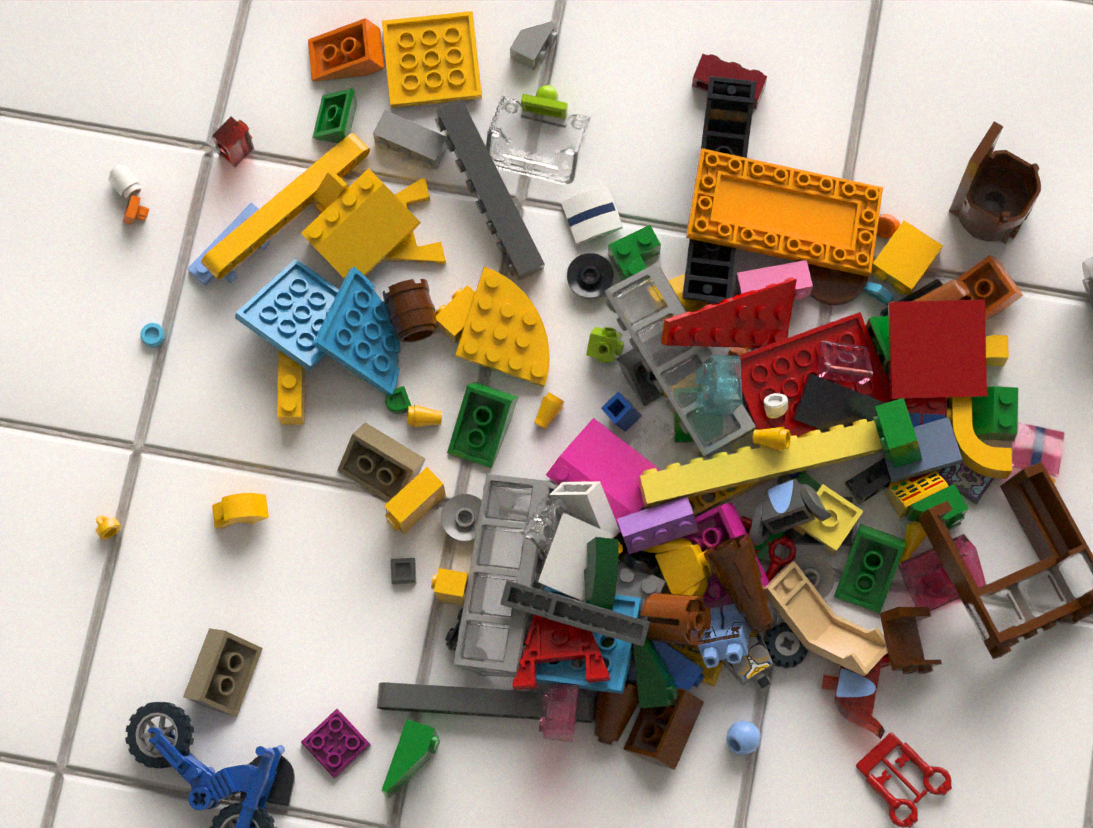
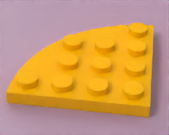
M484 266L454 357L544 387L548 377L550 360L548 338L542 319L534 304L515 283L497 271Z

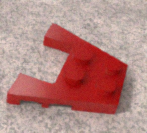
M534 614L525 642L526 647L522 659L519 661L520 666L512 683L514 690L537 688V663L586 659V680L588 683L611 681L591 631Z

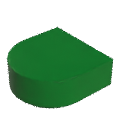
M404 386L394 389L392 395H386V407L393 414L407 412L408 406H411Z

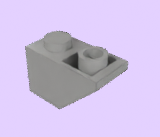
M551 21L520 30L510 47V58L535 70L538 63H543L547 55L546 49L548 46H552L558 36V33H556V23Z

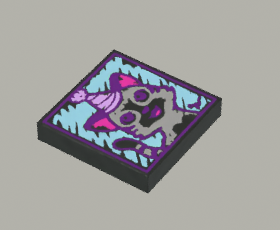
M963 463L943 468L939 472V475L947 482L948 486L955 483L960 494L975 504L979 502L994 478L972 471Z

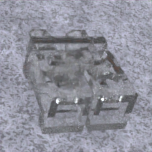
M560 497L543 498L533 512V516L529 518L520 532L525 539H530L537 546L544 558L548 556L562 514L566 513L574 517Z

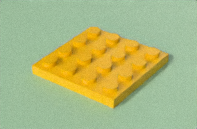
M473 11L382 21L391 108L454 102L460 99L463 101L482 99Z

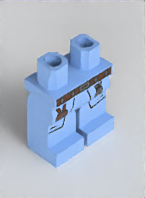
M734 604L723 606V612L721 607L710 608V630H705L700 640L704 643L698 646L706 667H716L719 660L727 659L732 664L741 662L742 656L748 655L749 626L742 614L738 613Z

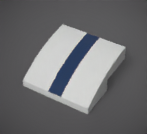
M608 186L581 193L561 202L575 242L579 246L596 237L601 236L604 238L623 229Z

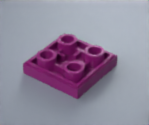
M338 709L331 713L301 741L304 747L334 779L371 746Z

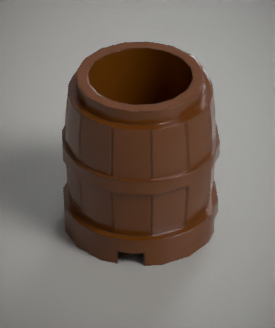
M414 279L398 282L388 287V293L385 290L382 292L384 302L388 307L390 323L400 342H416L429 338L436 333L438 325L435 306L432 304L429 295V285L425 279H420L421 283H415Z

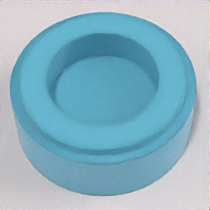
M149 323L141 330V339L147 347H159L165 340V332L159 324Z

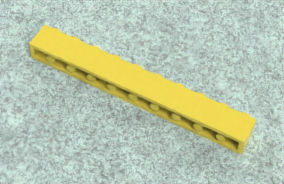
M867 419L853 422V426L845 428L844 425H836L829 428L830 431L821 433L820 430H815L807 433V437L797 438L796 435L791 436L789 448L782 451L760 445V448L755 449L747 446L737 449V453L730 455L727 452H721L713 455V459L704 460L701 457L690 460V464L683 466L680 463H674L666 466V470L657 471L654 468L643 471V475L639 476L638 483L644 506L649 508L686 495L687 498L782 475L878 454L882 449L875 422H867Z

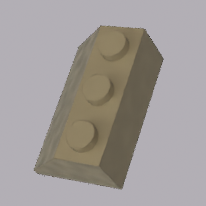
M364 423L352 434L337 471L389 502L419 475L425 458L369 424Z
M209 628L183 698L237 717L263 648L227 631Z

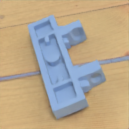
M252 202L187 268L205 286L215 276L202 265L201 260L203 256L259 210ZM268 241L259 248L264 250L269 245ZM232 270L224 278L232 283L237 278V275Z

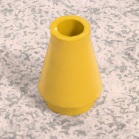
M548 392L546 397L543 396L534 423L546 429L562 411V405L565 401Z
M415 404L414 407L408 406L407 425L413 426V428L441 425L442 411Z
M784 427L754 430V444L779 451L788 449L790 446L791 433L790 430Z

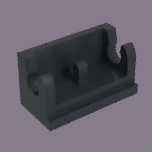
M882 458L844 483L859 505L889 487V484L892 482L885 458Z

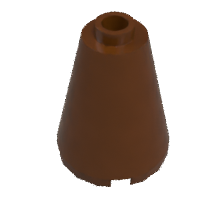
M626 681L623 694L597 691L594 735L598 736L599 742L612 745L613 741H619L639 704L637 684Z

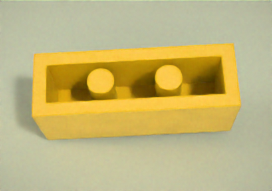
M278 350L277 418L281 425L305 424V368Z

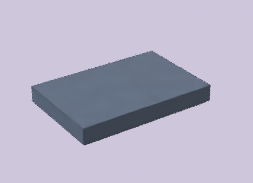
M949 417L913 427L922 460L894 468L892 460H886L882 446V452L892 483L963 463Z

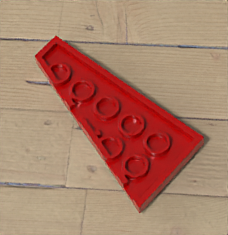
M790 277L785 279L784 282L766 285V288L757 291L751 290L724 299L721 303L703 306V309L694 312L688 311L665 319L661 344L666 346L761 348L786 339L788 337L797 279Z

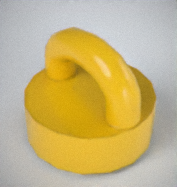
M103 515L96 518L98 527L95 531L100 539H109L120 531L121 525L116 518L109 519Z

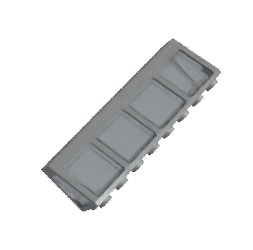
M657 263L604 291L607 295L604 299L611 311L617 312L619 318L616 320L623 331L628 330L632 337L629 339L630 344L636 352L640 350L644 357L641 360L648 373L650 371L654 373L657 378L654 380L660 393L665 392L669 400L666 401L668 407L673 414L677 412L680 416L681 421L678 423L685 434L690 433L694 441L691 442V445L698 455L709 458L757 428L709 347L666 346L661 344L664 320L687 311Z
M486 474L461 624L458 631L457 647L454 653V665L481 676L516 677L520 666L519 661L522 659L526 647L525 642L534 614L500 605L507 580L541 590L545 588L544 584L538 582L547 558L545 553H542L541 548L546 544L550 550L555 528L552 520L556 517L557 513L549 494L558 487L557 485L546 480Z

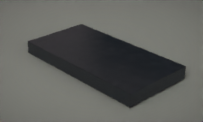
M808 374L792 419L828 432L830 431L829 428L836 425H844L845 428L853 426V422L867 419V422L874 421L873 416L877 415L875 406L885 404V402L813 374Z

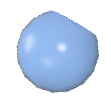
M741 720L732 724L728 729L726 742L734 753L748 755L753 753L760 745L761 735L753 723Z

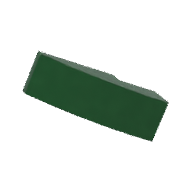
M595 537L587 543L588 567L584 570L585 599L588 604L613 610L618 575V540Z

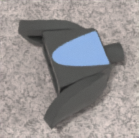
M782 475L777 479L778 485L766 489L764 498L757 504L749 536L753 546L760 545L767 540L771 533L773 535L815 520V517L820 521H825L831 517V514L824 508L820 497L812 487L807 484H800L797 479H792L788 475Z

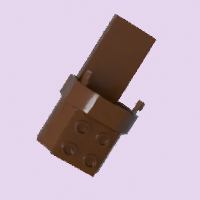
M994 121L968 162L949 212L959 218L964 229L974 238L990 242L1001 241L1006 244L1009 238L1014 240L1021 225L1027 219L1041 192V181L1038 174L1040 168L1037 163L1030 164L1007 150H995L993 152L1004 127ZM994 201L1000 206L1001 210L991 211L985 206L984 202Z

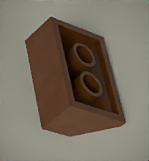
M678 688L676 704L663 707L641 708L623 749L654 764L675 770L704 702L688 691Z

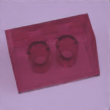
M964 534L954 538L953 541L978 588L985 586L986 582L976 547ZM934 548L898 564L903 582L916 607H929L930 611H933L960 598Z

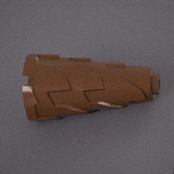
M743 534L720 543L717 551L712 547L704 552V557L713 574H716L725 593L729 594L738 613L742 614L749 628L756 630L757 633L771 628L770 623L773 620L768 606L769 600L761 580L762 575L755 558L757 555L749 534Z

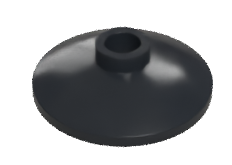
M585 253L576 257L570 263L567 270L569 287L574 293L584 298H597L604 295V291L612 286L614 279L613 268L609 261L595 253ZM591 275L595 279L589 282L586 280V277Z

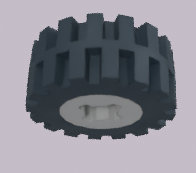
M786 622L775 625L766 636V648L772 662L777 667L781 666L786 669L788 667H796L807 656L808 649L804 647Z

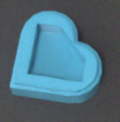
M868 281L863 288L866 294L888 305V302H892L894 298L886 288Z

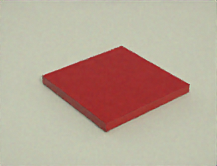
M985 300L888 302L890 399L987 396Z

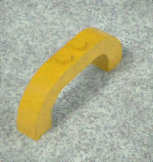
M1008 335L986 336V366H1004L1009 358ZM947 397L948 408H946V418L949 417L963 464L980 475L1008 479L1012 472V448L991 447L977 438L972 426V397Z

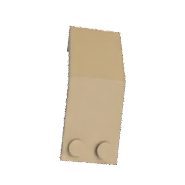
M795 561L787 564L764 587L768 600L806 649L862 676L867 675L888 652L885 637L878 627L869 631L835 615Z

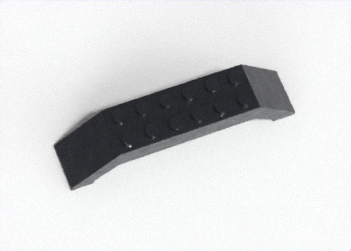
M710 76L701 143L702 149L747 158L757 81ZM689 239L682 299L721 303L722 300L730 298L736 248Z

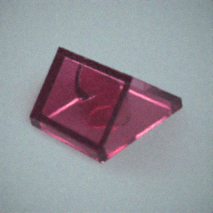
M821 340L817 376L825 379L864 384L873 376L868 347Z

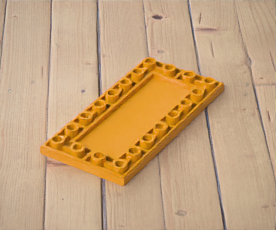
M701 148L686 238L797 262L807 260V264L869 277L872 271L883 187Z

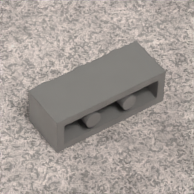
M386 110L373 132L374 142L378 147L384 150H394L402 158L417 160L421 166L426 168L431 166L437 169L447 150L446 136Z

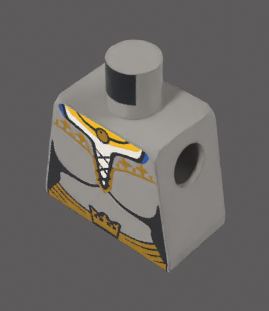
M756 630L750 631L749 644L747 646L748 655L742 656L741 662L732 664L727 659L720 661L723 662V665L742 685L753 680L759 691H762L772 684L765 672L772 668L773 662L761 634L757 633Z

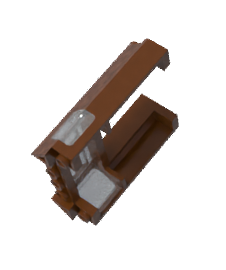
M1042 461L1022 469L1000 486L1040 560L1037 563L978 588L941 519L952 510L949 502L946 501L929 508L917 517L992 659L1001 658L1011 652L1010 647L1019 643L1018 638L1024 637L1027 640L1037 635V630L1040 628L1043 631H1047L1057 625L1055 621L1059 619L1062 623L1070 619L1076 623L1093 614V554Z

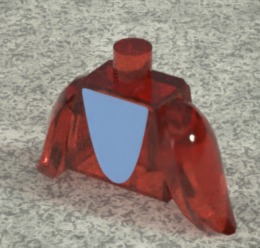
M888 652L867 675L862 676L840 666L839 677L824 674L821 689L836 691L834 703L837 704V709L844 718L872 732L879 739L882 738L885 730L872 714L880 669L890 665Z

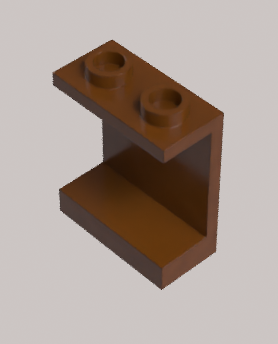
M896 607L879 613L892 671H902L903 674H911L918 671L919 674L932 672L933 667L942 664L941 659L925 660L917 621L931 617L929 607Z

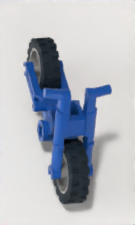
M151 702L138 708L136 714H132L129 719L131 722L126 726L125 731L128 732L125 741L126 744H129V753L136 757L135 760L138 763H143L144 766L149 768L173 766L192 788L188 801L193 809H214L221 804L222 800H228L242 791L247 793L245 801H242V803L231 804L221 809L220 813L213 818V825L209 828H229V826L232 828H277L274 827L273 823L275 821L273 817L267 814L266 802L277 774L276 769L281 755L285 752L283 745L273 748L258 746L255 753L261 759L257 767L250 764L223 768L216 773L214 768L207 767L190 752L189 747L194 742V738H192L194 727L190 724L191 719L189 715H185V711L181 707H177L170 702ZM160 716L159 726L157 728L155 724L151 721V719ZM166 718L171 721L172 726L164 727ZM147 724L150 727L147 732L150 734H144ZM150 737L149 742L151 744L149 745V747L145 742V738ZM155 747L160 753H155L152 750Z

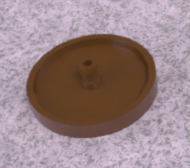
M808 264L813 285L810 296L826 305H843L853 301L862 293L868 280V276Z

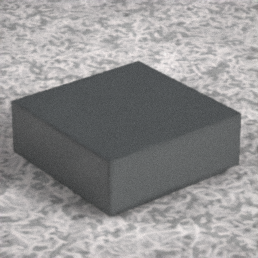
M415 558L391 559L392 584L416 583Z

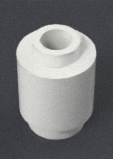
M118 165L110 171L108 180L121 197L129 200L132 195L138 196L142 191L140 182L127 166Z

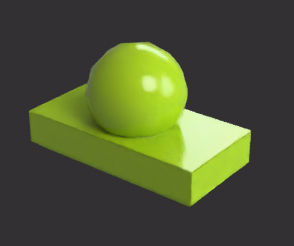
M543 85L537 90L536 96L522 94L521 110L566 119L568 103L557 101L558 93L556 89L550 85Z

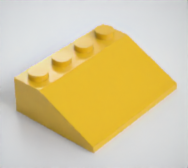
M368 168L301 234L345 279L349 269L355 267L364 276H367L421 222Z

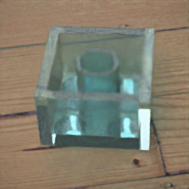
M711 355L697 370L696 383L700 384L697 406L701 408V415L730 416L742 404L740 356Z

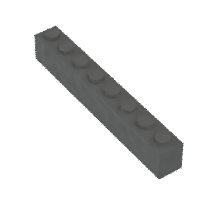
M460 99L437 110V118L435 119L437 128L440 132L444 131L447 137L445 140L450 153L454 151L457 160H455L460 173H465L468 179L465 181L467 188L471 194L475 193L478 199L476 201L477 208L481 214L485 213L488 219L486 222L487 228L491 235H496L499 241L496 243L498 250L502 256L506 255L509 261L507 267L512 276L516 275L519 281L544 269L545 263L463 100Z

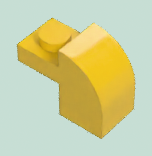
M239 493L222 497L221 502L212 505L214 526L218 529H223L236 523L254 524L269 518L266 494Z

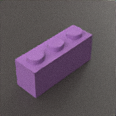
M687 495L617 519L629 554L699 531Z

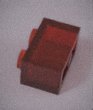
M230 116L212 135L218 153L236 167L254 149L251 140L253 137L248 131L249 127L242 120L236 121Z

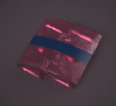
M1018 422V433L1012 443V467L1024 469L1042 461L1048 474L1057 477L1062 457L1064 432Z

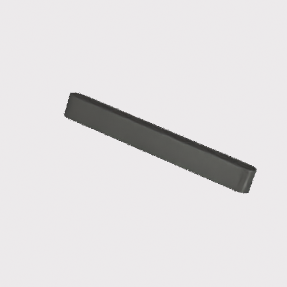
M381 682L378 684L377 709L594 723L596 696Z

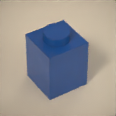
M619 392L601 407L613 423L624 432L642 417L632 403Z

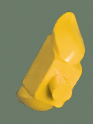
M680 537L643 550L650 553H660L655 555L671 594L701 597L704 595L708 587V578L712 576V573L704 557V552H702L698 544L693 545L688 539Z

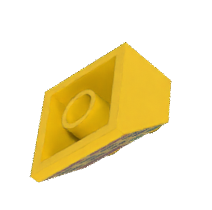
M936 471L895 483L891 482L886 495L900 519L907 514L912 504L948 487V484Z

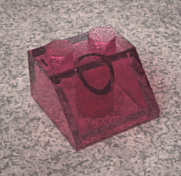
M579 685L549 686V692L543 693L542 707H546L545 717H540L539 732H543V739L573 742Z

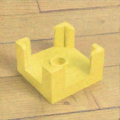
M822 484L817 494L824 508L831 514V517L825 521H820L815 517V520L796 526L793 529L802 535L806 532L824 544V550L834 556L861 517L863 511Z

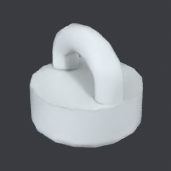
M774 393L764 399V409L767 417L775 419L784 415L788 409V399L785 395Z

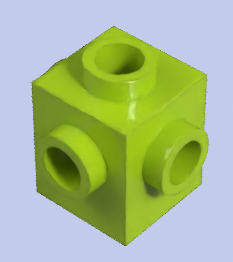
M594 327L590 333L586 356L594 357L602 363L614 362L617 356H621L623 352L624 342L621 341L622 333L616 332L617 330L611 327Z

